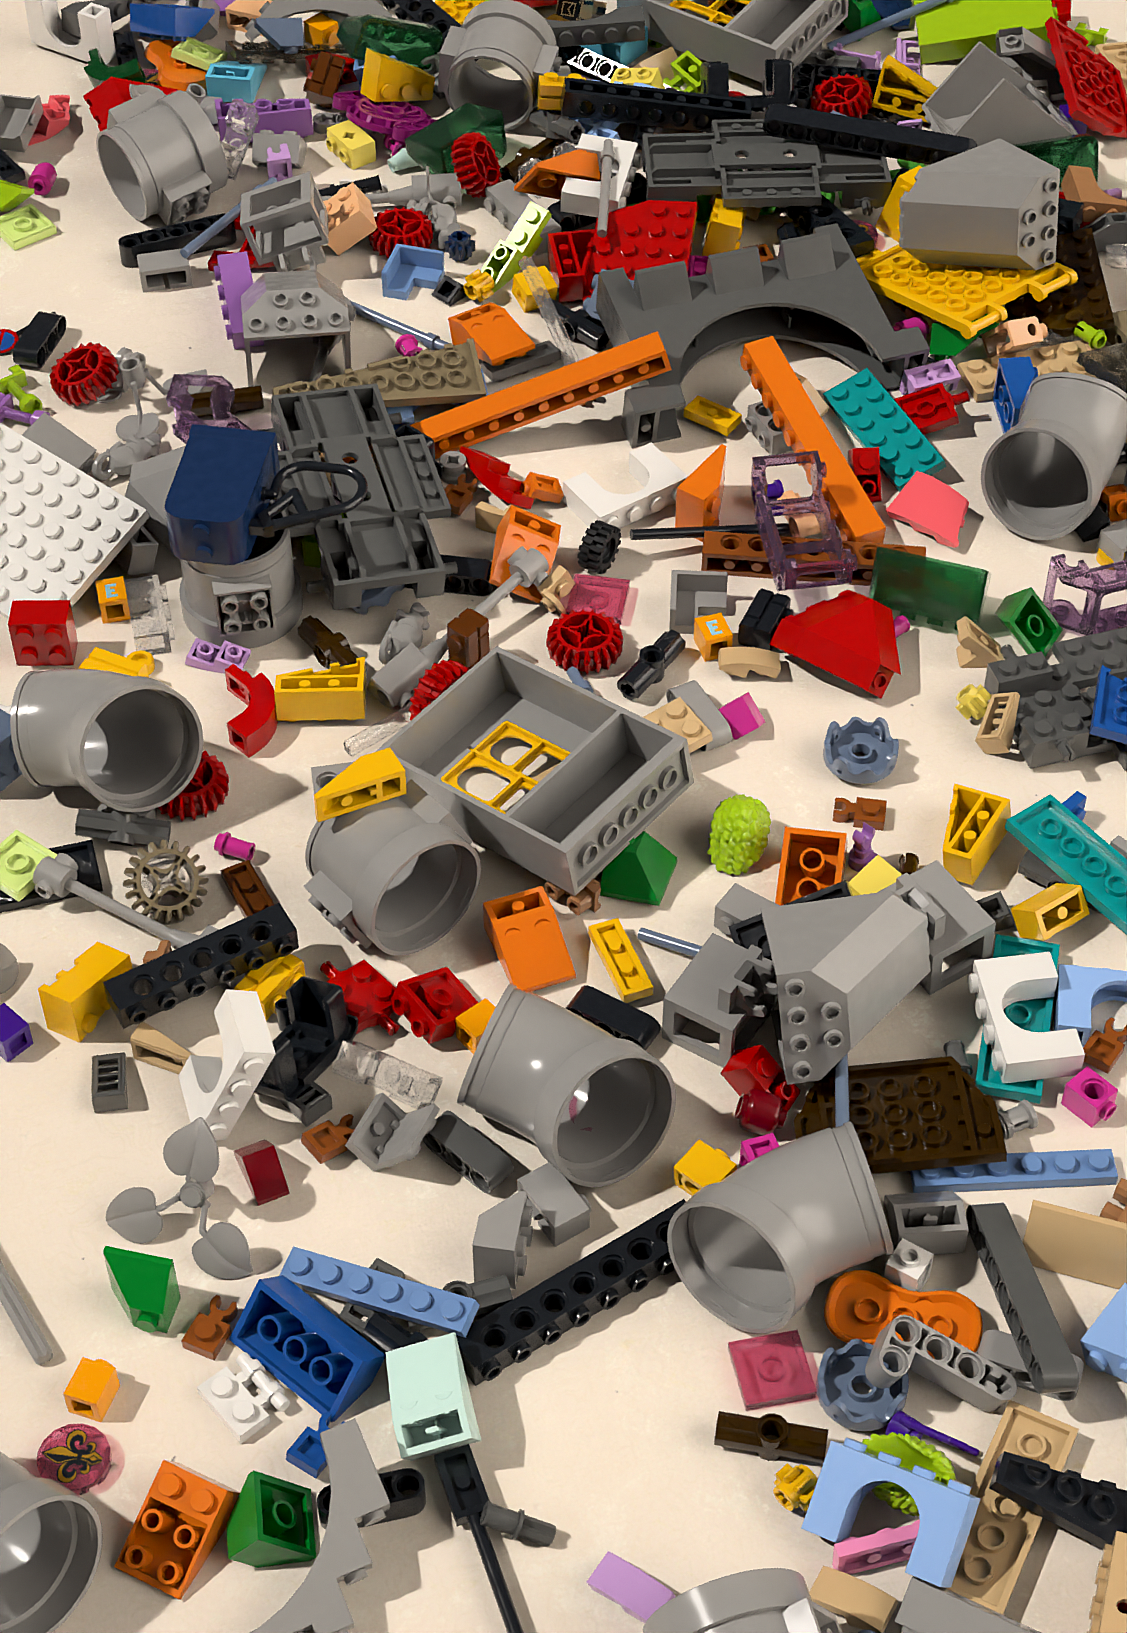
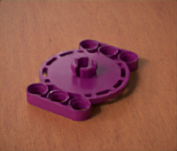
M361 90L333 94L332 107L346 111V117L351 122L363 128L380 132L383 135L390 134L397 141L414 142L446 138L448 135L449 124L447 122L432 119L423 109L404 101L374 102L361 94Z

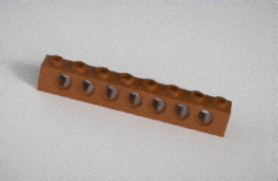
M705 531L701 571L727 572L729 576L923 590L926 571V547Z

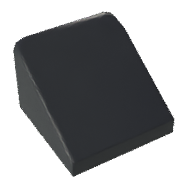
M447 275L444 276L431 294L434 298L448 306L454 305L467 296L464 291V285Z
M1097 505L1092 514L1074 530L1083 542L1099 538L1102 529L1110 526V519L1100 506Z

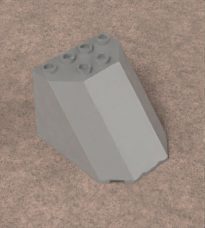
M980 41L921 106L926 114L924 118L931 124L930 128L932 131L971 138L976 141L977 147L1000 138L1026 151L1076 140L1079 137V134L1068 118L1050 102L1045 94Z
M1000 138L920 168L914 177L916 180L915 184L909 192L905 191L900 198L899 246L921 263L1038 270L1056 262L1060 169Z
M316 270L263 273L241 295L248 387L254 386L250 341L341 335L345 369L351 368L350 324L348 307L343 291Z
M893 891L761 908L776 975L779 1009L771 1010L787 1085L821 1080L931 971L929 935L927 931L928 917L925 912L917 907L913 908Z

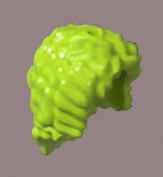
M736 794L732 798L729 797L720 801V805L716 807L710 825L712 831L709 834L710 838H708L711 847L707 850V853L711 855V862L716 865L717 871L739 876L741 872L747 873L749 867L754 862L760 860L764 853V848L768 845L767 836L770 833L769 826L771 824L770 813L762 801L753 799L751 796L746 797L745 794Z
M892 1432L888 1435L871 1434L870 1439H863L862 1443L867 1445L865 1452L878 1457L879 1452L883 1451L901 1458L899 1466L912 1471L914 1465L929 1469L936 1473L934 1480L948 1485L949 1479L956 1481L954 1467L944 1452L938 1451L933 1444L926 1445L924 1440L921 1441L916 1436L900 1433L897 1435L895 1432ZM889 1482L878 1485L871 1490L881 1501H886L892 1509H899L904 1514H909L913 1517L919 1516L914 1499L900 1485Z

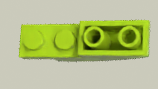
M530 201L506 241L501 239L498 241L480 270L481 273L487 272L492 276L495 283L494 288L491 289L493 293L507 284L538 249L544 240L540 237V234L553 215L549 210Z

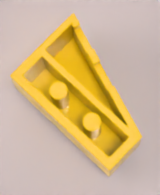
M888 54L882 65L872 107L913 119H922L923 122H927L924 118L926 114L921 106L935 92L937 87Z

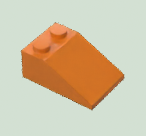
M574 150L538 162L514 186V191L561 200V191L566 177L588 181L600 180L598 155L586 150Z
M721 444L677 487L675 527L719 526V514L725 480V445ZM702 537V538H695V539H697V540H699V541H702V542L704 541V537Z
M785 827L775 903L781 906L842 882L848 846L847 833Z

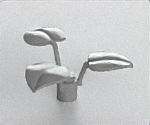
M196 83L189 84L185 92L197 101L212 125H217L214 99L222 98L205 96L206 92L202 86ZM130 84L129 86L132 99L148 91H151L157 100L166 96L162 90L151 85Z
M127 358L120 363L121 372L116 376L117 381L112 383V389L106 390L105 396H99L97 401L102 403L116 401L121 397L122 392H127L130 387L133 391L138 415H129L121 419L116 425V433L120 439L127 441L128 436L132 433L136 435L137 439H144L146 435L155 433L160 425L156 413L143 414L137 389L144 386L146 378L163 395H170L171 400L183 401V395L200 393L207 377V370L204 369L174 376L166 380L162 387L149 374L147 368H142L138 358Z
M199 1117L174 1132L167 1139L163 1147V1158L168 1169L175 1175H186V1183L181 1187L180 1192L163 1204L156 1206L155 1195L150 1189L144 1187L126 1189L118 1194L108 1206L106 1221L114 1231L126 1240L142 1244L151 1242L161 1232L163 1219L158 1212L164 1211L178 1201H182L184 1205L190 1208L201 1207L199 1233L203 1238L197 1240L192 1246V1255L196 1264L205 1273L217 1278L237 1279L245 1277L253 1271L250 1262L249 1245L242 1231L235 1225L225 1222L215 1223L208 1231L206 1230L207 1212L211 1205L207 1199L214 1192L212 1178L216 1175L219 1168V1152L211 1129L203 1117Z

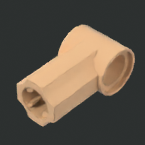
M789 490L783 492V495L777 499V508L788 521L792 537L805 538L823 531L824 524L821 514L817 509L810 510L798 493Z

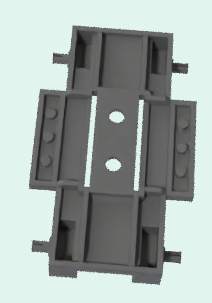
M764 119L712 120V133L642 134L643 172H646L647 179L646 200L697 202V194L706 196L721 194L723 207L732 209L740 207L763 208L768 206L782 208L788 206L811 207L813 205H821V192L832 193L839 191L838 196L841 208L856 209L862 207L863 215L867 216L868 213V216L873 213L872 208L884 207L891 193L892 180L886 157L772 137L763 131ZM792 153L794 157H787L784 154ZM744 154L746 158H739L736 155ZM762 168H771L773 171H761V170H762ZM786 168H796V170L785 171ZM738 169H748V171L737 172Z
M377 383L272 395L271 422L273 428L257 429V431L276 433L277 443L281 449L278 452L280 470L291 463L299 461L322 462L318 452L320 451L325 454V461L328 463L345 464L359 470L365 476L368 483L366 496L371 498L369 501H363L355 509L344 513L345 518H342V515L339 514L289 528L290 538L315 535L321 553L320 571L323 580L307 581V593L324 591L329 596L333 610L361 606L362 590L403 584L412 585L416 599L444 595L445 575L456 574L458 571L455 561L443 563L427 520L451 517V506L424 435L396 436L393 424H402V417L400 412L388 414ZM353 457L357 462L349 464L344 462L343 458ZM300 471L288 476L283 481L279 495L275 499L277 501L289 492L290 489L298 488L309 511L336 505L326 473L317 471ZM331 473V479L335 483L341 503L353 498L358 489L357 482L347 475ZM293 503L284 509L287 516L297 514Z
M1127 627L1053 643L1052 652L1059 664L1054 665L1048 663L1042 652L1017 656L1010 644L1002 646L1000 652L1005 660L988 663L984 688L991 695L1018 692L1020 695L1013 740L1029 768L1032 769L1062 761L1068 762L1070 760L1071 762L1076 758L1112 750L1122 768L1126 771L1127 744L1090 734L1096 693V687L1091 686L1097 685L1101 666L1104 665L1111 669L1110 674L1121 680L1127 677ZM1090 687L1087 692L1080 693L1082 688Z

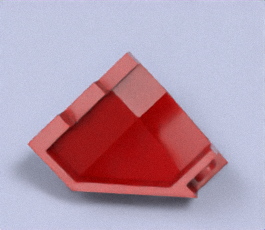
M110 77L85 94L83 98L89 104V110L95 121L99 124L97 126L101 132L107 129L109 109L132 99L129 91L130 84L151 85L162 90L166 96L178 91V89Z
M847 589L838 593V597L829 601H820L805 608L806 611L795 616L791 614L781 619L769 645L836 675L881 699L894 673L901 675L892 609L872 598Z

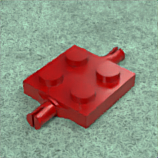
M939 383L894 400L922 434L926 435L958 424L959 418L955 406L969 402L970 398L967 391L952 396L945 390L943 383Z
M362 960L343 971H339L330 961H326V964L324 962L321 965L320 971L330 979L326 982L342 987L347 1014L358 1018L356 1034L376 1025H380L390 1036L398 1032L400 1026L389 1017L394 1012L391 998L396 988L366 960Z

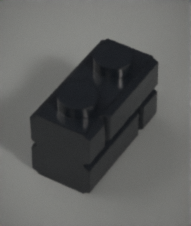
M761 588L739 624V644L746 647L771 650L772 646L769 644L781 619L791 614L793 615L794 611L790 609V597L780 593L774 594L773 591Z

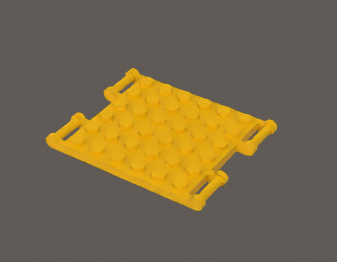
M899 244L884 252L874 248V250L870 251V254L856 258L869 285L877 294L886 296L894 302L911 308L913 311L920 312L933 320H937L952 329L960 331L965 339L974 337L977 331L995 322L1000 323L1006 320L1007 311L1002 305L1015 300L1028 292L1032 294L1036 301H1042L1053 291L1065 285L1070 286L1078 280L1077 273L1073 269L1057 262L1038 270L921 263L910 253L902 249Z

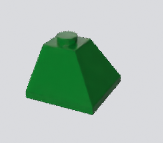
M848 0V16L842 22L852 33L880 21L881 18L871 0Z
M932 323L929 355L934 356V359L938 361L956 357L983 335L984 328L977 331L974 337L965 339L961 332L956 329H952L945 324Z
M1032 587L1006 596L995 612L1001 623L1027 655L1042 652L1046 657L1053 643L1056 642L1063 631Z
M643 831L635 839L633 837L629 841L630 844L603 869L600 896L660 906L678 861L674 854L647 832Z
M105 1246L103 1255L112 1290L132 1325L144 1332L152 1333L158 1331L167 1333L181 1298L173 1259Z
M254 1470L250 1472L226 1524L228 1559L257 1568L314 1560L316 1558L311 1489Z

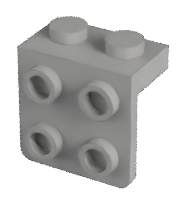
M380 1093L374 1097L345 1146L373 1172L385 1167L390 1168L396 1163L405 1160L410 1161L420 1152L422 1147L420 1143L424 1136L436 1125L437 1120L435 1117L440 1108L436 1104H431L406 1114L386 1094Z

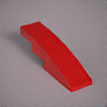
M465 446L460 447L459 451L465 455L468 467L494 495L509 504L531 509L534 499L519 492L522 481L508 475L511 464L483 451Z

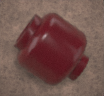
M755 1088L751 1089L747 1094H741L735 1111V1118L739 1119V1125L743 1130L762 1136L773 1133L776 1128L782 1129L787 1115V1110L782 1109V1099L780 1096Z

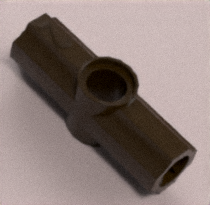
M547 137L531 149L527 147L520 148L516 153L515 159L500 169L501 178L503 181L510 179L517 183L536 163L560 154L561 146L556 139Z
M220 384L215 386L210 392L183 395L186 418L215 414L218 418L228 419L238 411L264 408L261 385L232 389L226 384Z
M310 615L304 618L297 628L298 635L313 649L317 661L323 667L339 662L340 667L355 664L356 658H359L350 649L346 637L341 632L333 633L318 618H313Z
M719 1411L714 1445L753 1451L760 1458L767 1461L788 1457L824 1463L829 1429L788 1423L781 1415L775 1413H768L758 1418ZM774 1435L778 1437V1439L770 1440L764 1436Z

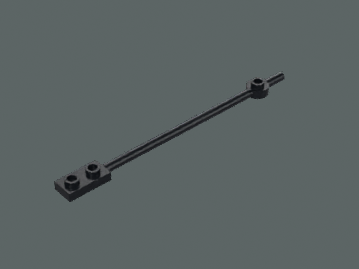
M463 1445L435 1454L434 1463L457 1526L469 1523L507 1633H524L487 1528L480 1525L483 1508L486 1502L490 1500L470 1445Z

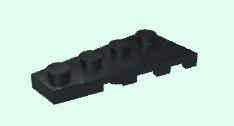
M1006 1451L997 1458L989 1489L1101 1549H1104L1105 1543L1112 1545L1116 1531L1127 1533V1491L1116 1488V1483L1102 1479L1099 1482L1081 1478V1473L1068 1469L1065 1472L1050 1469L1047 1463Z

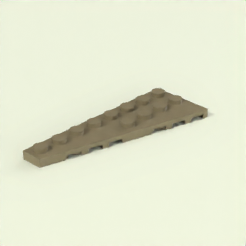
M473 338L467 339L466 343L455 346L452 343L445 344L443 349L431 352L428 349L421 350L419 354L411 357H403L401 355L369 363L367 368L353 371L352 368L345 369L344 374L329 377L328 374L321 375L319 379L312 382H302L301 380L273 387V395L377 383L386 407L464 403L485 397L487 394Z

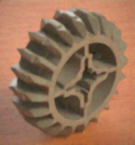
M161 840L160 850H158L154 842H150L148 844L149 853L145 849L139 848L137 854L140 859L133 856L129 859V863L134 868H126L124 874L132 879L124 880L123 887L133 888V890L125 895L126 899L136 897L137 901L131 906L133 910L138 909L141 905L145 908L141 914L147 916L149 912L154 913L152 919L157 922L160 916L163 915L164 923L168 925L172 921V914L177 922H182L184 920L183 912L188 916H192L195 913L191 905L200 907L203 902L197 896H205L208 892L199 885L207 884L209 880L208 877L199 876L200 873L206 870V866L200 865L196 867L194 864L199 860L200 856L196 854L191 859L187 856L191 849L189 846H186L180 852L178 851V841H174L171 849H168L167 841ZM161 858L174 861L166 869H160L156 866L152 868L148 865L149 862ZM181 867L186 870L189 876V891L185 889V885L178 878ZM173 870L174 872L170 877L171 882L169 883L173 884V886L168 885L158 894L161 888L160 883L162 882L158 878H165ZM141 873L147 875L146 879L153 885V892L150 898L143 891ZM171 895L175 898L179 896L184 899L183 902L173 906L157 904L162 896Z

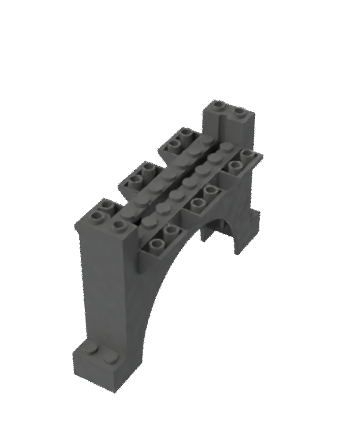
M837 223L816 227L813 229V234L781 240L778 259L760 262L758 247L752 246L709 255L706 274L689 278L685 261L636 270L633 288L623 267L599 272L596 311L613 348L658 331L672 369L630 385L631 389L625 390L621 426L631 448L644 446L651 442L658 443L681 437L675 408L685 406L686 404L681 390L682 381L700 360L730 344L763 339L773 336L774 339L809 344L840 358L857 373L868 368L887 392L900 389L904 370L926 365L930 352V347L918 326L899 331L893 330Z

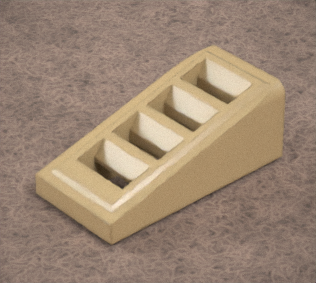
M1018 692L992 694L975 742L984 753H1009L1013 741L1020 698Z
M145 1022L140 1023L130 1037L134 1059L176 1074H180L191 1055L186 1049Z

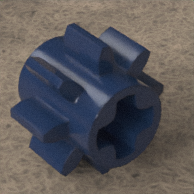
M455 231L448 236V241H445V252L449 253V258H452L454 261H466L469 257H472V252L475 251V240H471V235H468L465 231Z

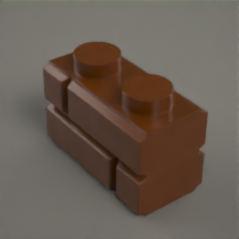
M321 51L317 59H312L309 72L313 74L311 79L306 78L303 91L307 92L306 99H309L310 103L332 109L333 94L338 91L345 69L346 60L344 58L332 56Z
M467 608L459 614V618L455 617L447 624L448 638L446 643L448 645V661H457L470 670L490 652L488 618L471 608Z

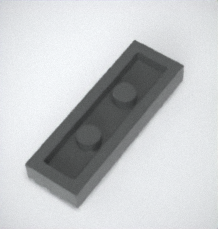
M548 340L536 344L535 349L526 352V355L509 358L501 365L492 366L485 361L481 362V369L492 382L503 381L507 377L524 374L531 369L549 366L552 362L561 360V350Z

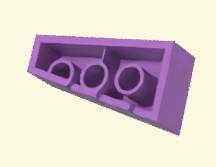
M214 99L221 145L236 146L244 142L253 143V133H260V130H272L274 134H283V131H295L302 138L314 135L309 99H278L276 103L266 99H257L254 103H244L243 99H234L233 103H223V99Z
M247 251L217 255L218 266H213L215 280L220 281V285L217 286L219 300L224 302V305H221L223 320H228V324L225 325L227 340H232L234 350L245 348L241 295L253 284ZM264 340L250 341V347L264 346Z

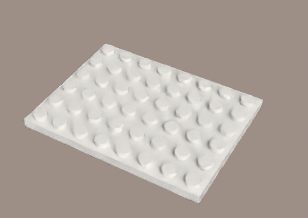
M0 423V614L9 619L12 601L70 600L72 608L147 521L150 514L143 507Z

